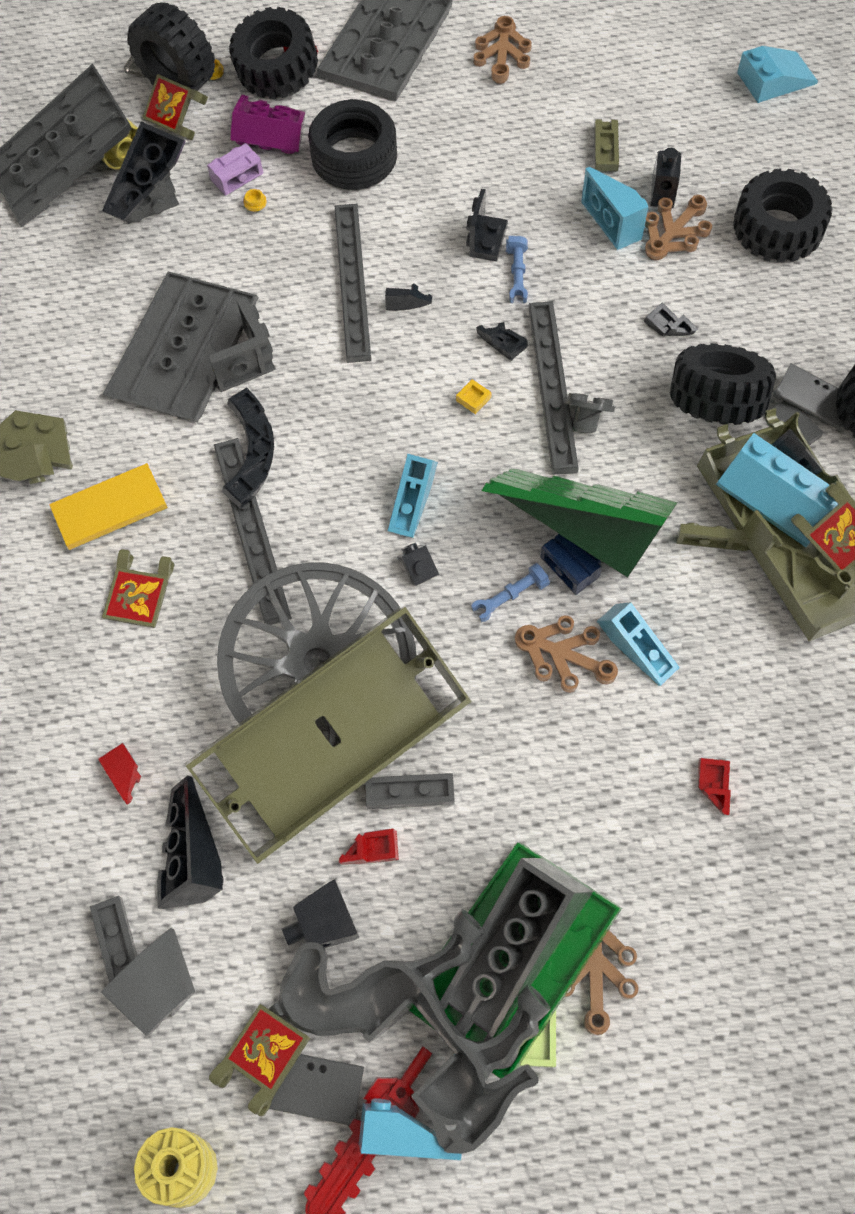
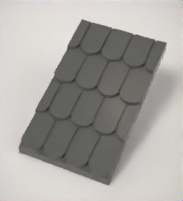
M360 0L318 66L316 77L396 101L421 62L422 56L437 35L439 28L447 18L453 0Z
M93 63L0 147V189L20 227L26 225L48 208L49 203L71 187L75 179L103 159L107 151L129 135L131 130L130 123Z
M168 271L102 395L198 423L212 392L217 386L208 356L238 343L244 328L236 300L246 296L251 306L253 304L256 305L259 297L252 293Z

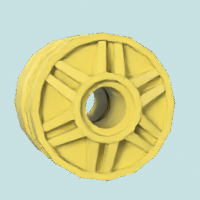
M174 1127L159 1130L147 1138L137 1153L134 1165L135 1183L145 1198L154 1204L180 1209L194 1206L203 1200L215 1184L218 1171L216 1154L210 1143L197 1134ZM179 1163L178 1170L175 1173V1167Z

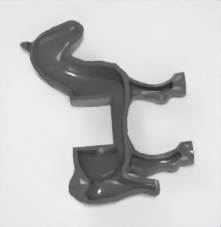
M461 909L454 918V930L450 941L438 953L413 961L384 960L366 969L351 983L340 985L333 989H329L326 977L328 955L324 946L314 942L304 943L298 948L282 980L279 1001L272 1005L269 1010L278 1016H287L292 1025L316 1036H334L342 1033L361 1032L363 1037L370 1043L392 1027L415 1005L455 1055H452L412 1095V1098L422 1111L431 1118L439 1146H442L447 1153L463 1154L474 1151L485 1142L501 1124L508 1107L518 1093L538 1084V1075L529 1064L519 1067L495 1082L486 1083L494 1069H505L511 1066L518 1055L520 1047L527 1040L537 1036L539 1032L538 1021L550 1011V1006L533 986L527 984L518 994V1009L510 1024L498 1036L488 1041L475 1042L460 1034L447 1017L436 994L433 980L441 973L453 967L465 965L471 958V944L484 934V930L474 917ZM445 1124H446V1125H454V1124H457V1125H456V1128H455L454 1130H452V1131H449V1130L445 1127Z

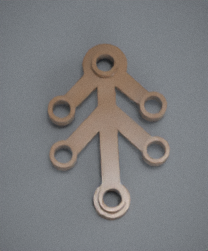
M501 16L497 19L492 31L476 38L475 47L481 52L474 54L473 62L476 66H484L487 59L498 52L497 63L492 66L491 77L494 82L502 84L509 78V66L506 64L507 53L517 60V66L520 69H526L530 66V57L523 53L531 51L532 42L516 31V24L513 18ZM500 36L499 41L488 47L489 42ZM508 37L519 44L518 49L508 41Z
M694 195L690 198L687 209L674 223L671 214L672 200L661 198L657 207L658 212L661 213L665 230L661 237L657 229L659 215L655 212L647 213L645 227L648 229L650 240L645 245V252L650 259L661 260L668 252H694L699 243V239L696 236L708 237L710 235L712 224L706 220L700 221L698 226L684 227L693 216L698 217L705 213L707 201L704 196ZM685 237L682 242H670L673 238Z
M561 616L557 623L540 629L533 625H524L517 630L515 643L519 649L529 653L535 667V676L540 681H548L552 676V667L549 663L544 662L540 650L551 655L562 680L561 688L565 692H574L579 683L578 677L571 673L566 661L594 672L596 680L601 684H611L617 677L618 668L614 662L610 660L599 662L572 650L587 644L595 645L599 641L600 631L594 626L585 628L582 634L556 643L546 638L559 633H571L574 627V620L570 616ZM568 622L570 627L564 628L561 626V623ZM594 633L596 638L590 639L586 634ZM526 634H531L534 637V639L529 641L526 640L524 636ZM609 667L612 672L606 674L602 671V668ZM544 668L547 669L549 673L547 675H541L539 673V670ZM570 679L574 681L575 685L567 686L565 681Z
M610 929L591 955L574 984L571 985V991L564 996V998L570 997L575 990V986L589 973L590 1011L584 1017V1026L590 1034L595 1036L604 1034L610 1026L609 1015L603 1010L602 973L618 988L622 998L632 999L638 993L637 983L633 979H626L602 954L603 942L617 955V960L622 966L630 967L637 960L636 951L630 946H624ZM622 952H630L633 957L632 961L625 962L621 956ZM625 983L633 986V994L627 995L624 993L623 985ZM594 1015L602 1017L603 1025L601 1027H595L592 1024V1017Z

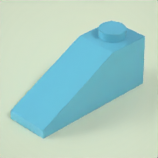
M407 454L388 527L389 532L414 538L432 487L438 462Z
M631 602L615 604L597 620V623L612 643L659 686L680 668Z
M372 1099L371 1104L363 1103L359 1136L361 1153L461 1160L462 1154L447 1153L442 1146H439L433 1129L397 1106L391 1105V1101Z

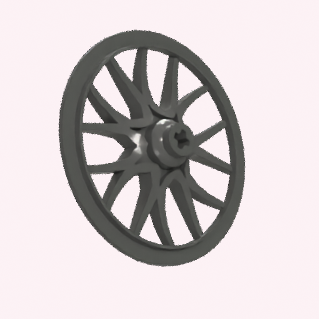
M324 562L295 564L279 569L256 582L241 596L232 608L222 629L218 645V679L223 697L235 720L241 723L252 715L242 700V696L268 680L281 675L293 678L294 683H296L313 670V666L308 665V661H312L314 656H317L320 662H325L361 636L363 633H356L371 609L373 602L386 617L400 608L399 604L376 581L354 569L338 564ZM307 580L338 582L322 615ZM297 581L301 582L311 611L312 627L308 633L294 628L282 609L274 590ZM345 584L367 596L369 600L353 625L345 633L332 635L328 624L337 597ZM269 595L283 629L263 622L246 619V617L256 604ZM399 617L391 623L392 628L383 629L381 632L384 636L395 634L400 659L406 664L417 656L416 644L412 632L402 618ZM242 624L279 638L286 643L289 654L282 659H273L234 652L236 638ZM233 658L272 669L239 692L234 676ZM329 724V743L334 747L338 744H335L336 732Z

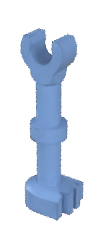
M508 236V239H506V252L514 254V263L511 266V273L514 275V287L509 294L510 303H514L516 295L523 297V303H526L528 299V292L523 285V274L526 272V266L523 263V253L528 249V240L523 236Z
M535 563L528 568L529 574L514 584H507L504 586L505 590L491 599L473 602L471 605L473 611L479 608L486 610L485 613L479 616L480 621L486 622L489 620L491 613L498 606L509 599H516L519 597L520 592L534 583L540 590L550 585L549 576L542 567Z

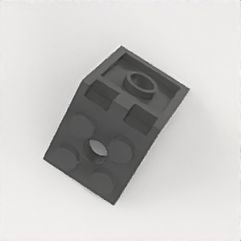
M170 172L126 220L127 224L140 221L156 213H162L164 210L179 205L175 196L174 185L170 179Z
M246 296L236 301L242 325L249 340L208 356L220 392L276 370L272 362L273 348L268 339L270 337L268 329L264 322L260 324L258 321L260 319L258 310L254 304L250 306Z

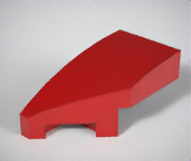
M124 743L98 758L118 793L128 805L133 799L131 796L135 783L140 782L142 776L137 771L138 765Z
M699 758L698 788L723 815H730V761Z
M392 828L365 832L363 836L358 834L354 839V844L346 854L340 856L339 863L350 865L399 860L397 831Z

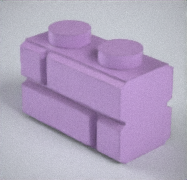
M246 143L240 147L233 148L228 154L214 159L207 165L211 181L225 196L263 174L260 157Z

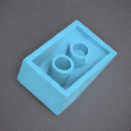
M760 46L742 52L737 73L757 103L818 83V80L796 51Z
M591 167L586 168L581 203L615 248L619 250L642 240L648 212L646 200L641 198L636 190Z

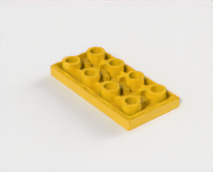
M148 463L49 504L69 550L168 508Z

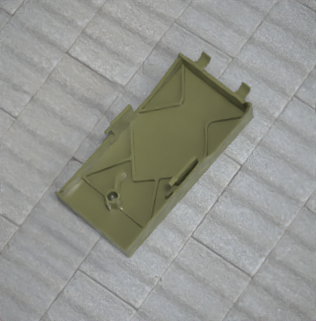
M774 408L765 412V420L769 427L735 438L729 434L728 424L718 427L717 436L721 443L705 449L697 464V468L736 529H743L750 540L747 546L810 642L855 623V564L848 570L837 571L811 542L807 547L803 546L764 519L758 510H751L716 485L753 433L769 444H772L789 429H792L820 464L799 429V412H796L786 422H783L777 418V409ZM823 469V471L816 475L829 485L832 483L838 485L855 504V501L837 474L830 476Z

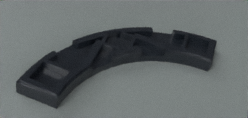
M247 387L230 397L227 403L235 412L245 430L248 449L244 465H242L238 473L222 489V492L240 509L250 502L265 483L270 472L274 454V435L271 423L264 413L265 410L262 404Z

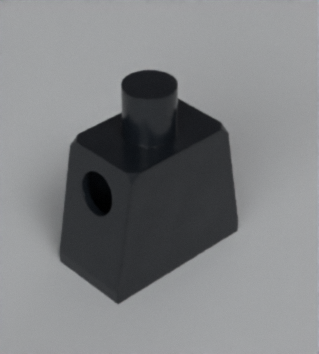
M667 148L665 151L660 150L657 152L652 176L651 207H658L661 198H669L672 200V208H674L681 170V153L675 148ZM668 180V189H663L661 183Z
M335 879L294 905L293 909L298 921L282 928L288 946L306 939L307 943H319L324 948L360 938Z

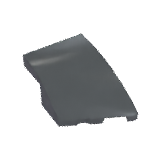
M172 927L143 950L101 991L147 1038L169 1014L174 1016L195 993L175 930Z

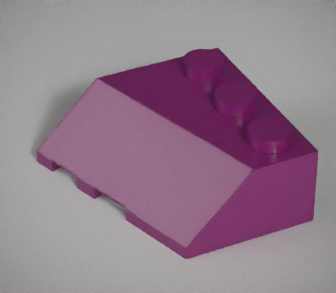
M241 94L232 111L230 140L236 141L238 145L245 143L248 146L250 144L259 145V148L264 150L277 148L287 154L299 152L306 112L282 105H276L273 108L270 107L267 101L261 99L251 102L248 101L249 96Z

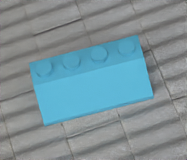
M755 433L752 434L716 483L718 487L751 510H758L764 519L805 547L808 546L810 541L791 522L792 517L800 514L811 526H814L838 505L825 491L829 486L828 483Z

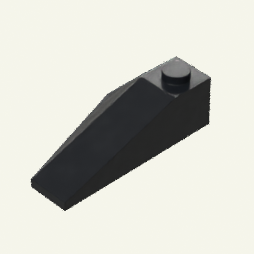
M141 121L102 211L122 221H126L176 165L186 141Z
M187 775L171 789L166 824L172 827L167 842H164L162 846V853L168 854L165 870H159L158 909L204 903L223 890L224 878L221 860L193 777Z

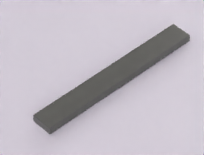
M358 203L334 205L347 363L372 361Z
M553 301L529 303L528 308L552 475L578 473L579 467L569 404L564 403V398L568 397L554 304Z
M239 438L213 444L225 484L238 473L245 463ZM256 495L241 509L229 499L253 585L265 576L277 571ZM283 587L274 590V593L287 618L290 620L292 617ZM269 595L265 596L259 602L264 623L269 625L280 623Z

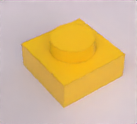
M471 379L456 395V401L476 414L491 399L492 392Z

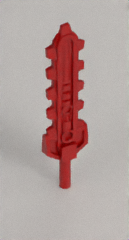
M422 1046L400 1079L397 1076L376 1077L363 1097L366 1100L365 1103L371 1104L372 1099L389 1100L391 1105L397 1106L415 1118L420 1110L412 1098L414 1090L411 1086L433 1053ZM354 1118L348 1126L353 1133L347 1142L339 1140L335 1145L334 1150L338 1155L332 1164L327 1162L322 1164L319 1169L322 1178L317 1186L309 1184L303 1192L307 1198L305 1204L306 1214H346L342 1205L348 1197L355 1199L361 1190L357 1183L362 1175L370 1177L376 1169L371 1162L377 1154H363L359 1148L361 1120Z

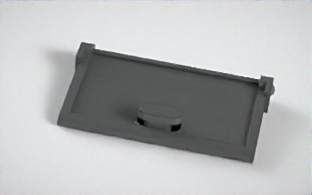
M790 363L781 383L775 389L773 397L776 399L780 398L836 428V431L840 433L845 430L843 426L844 420H840L837 413L836 397L838 395V388Z
M300 1054L274 1095L269 1109L349 1126L354 1118L357 1119V1104L364 1066Z

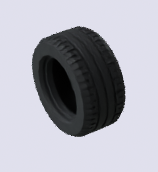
M360 99L338 101L321 110L310 125L308 140L312 165L319 177L325 182L337 188L360 190L378 184L394 169L397 161L396 128L390 115L378 105ZM361 137L374 142L371 147L358 152H343L332 148L338 141L347 138Z

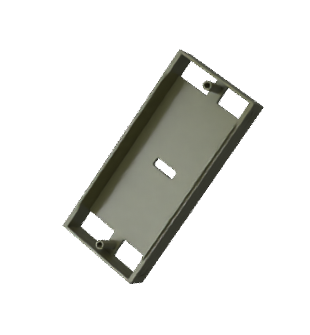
M401 607L184 764L255 862L259 864L472 701L407 608ZM399 617L402 618L423 648L420 654L406 664L402 662L381 632ZM433 665H435L457 697L455 701L440 712L435 709L414 678L424 669L432 668ZM321 716L325 717L340 738V742L334 747L330 745L315 724V721ZM212 753L216 754L238 785L236 790L220 802L214 800L192 769ZM247 801L251 802L274 834L271 840L255 852L250 849L228 819V815L232 812H238Z

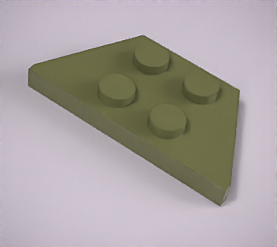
M15 410L0 424V453L33 444H47L52 466L72 470L73 463L70 458L67 427L63 418Z

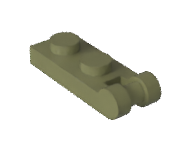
M595 119V170L618 171V119H611L610 122H602V119Z
M697 523L680 524L677 533L676 544L737 551L750 550L747 546L750 540L743 529L735 530L727 529L724 526L708 527L700 526Z

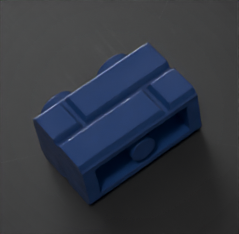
M556 535L554 539L552 538L541 547L540 558L575 595L600 577L602 570L601 561L562 535Z

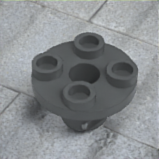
M569 393L568 397L564 398V403L576 406L573 428L582 433H594L597 430L600 413L602 411H615L616 406L612 405L613 400L594 397L593 401H589V395Z

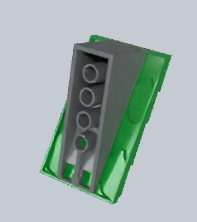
M517 842L468 912L484 930V934L471 944V958L465 965L453 967L441 973L433 980L436 994L447 1017L461 1035L475 1042L488 1041L498 1036L507 1028L518 1009V994L527 984L533 986L547 1001L550 1011L538 1021L539 1032L537 1036L527 1040L520 1047L518 1055L511 1066L505 1069L493 1070L492 1073L500 1079L518 1069L571 985L574 984L591 955L597 949L622 910V907L521 842ZM415 1005L409 1010L433 1028Z

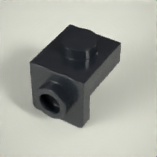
M416 542L402 548L403 553L397 556L398 560L402 561L413 586H417L439 575L426 545L417 546Z

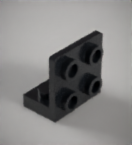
M481 189L479 197H474L473 216H468L466 230L470 232L467 236L466 247H470V257L497 262L507 230L508 220L485 216L486 189Z

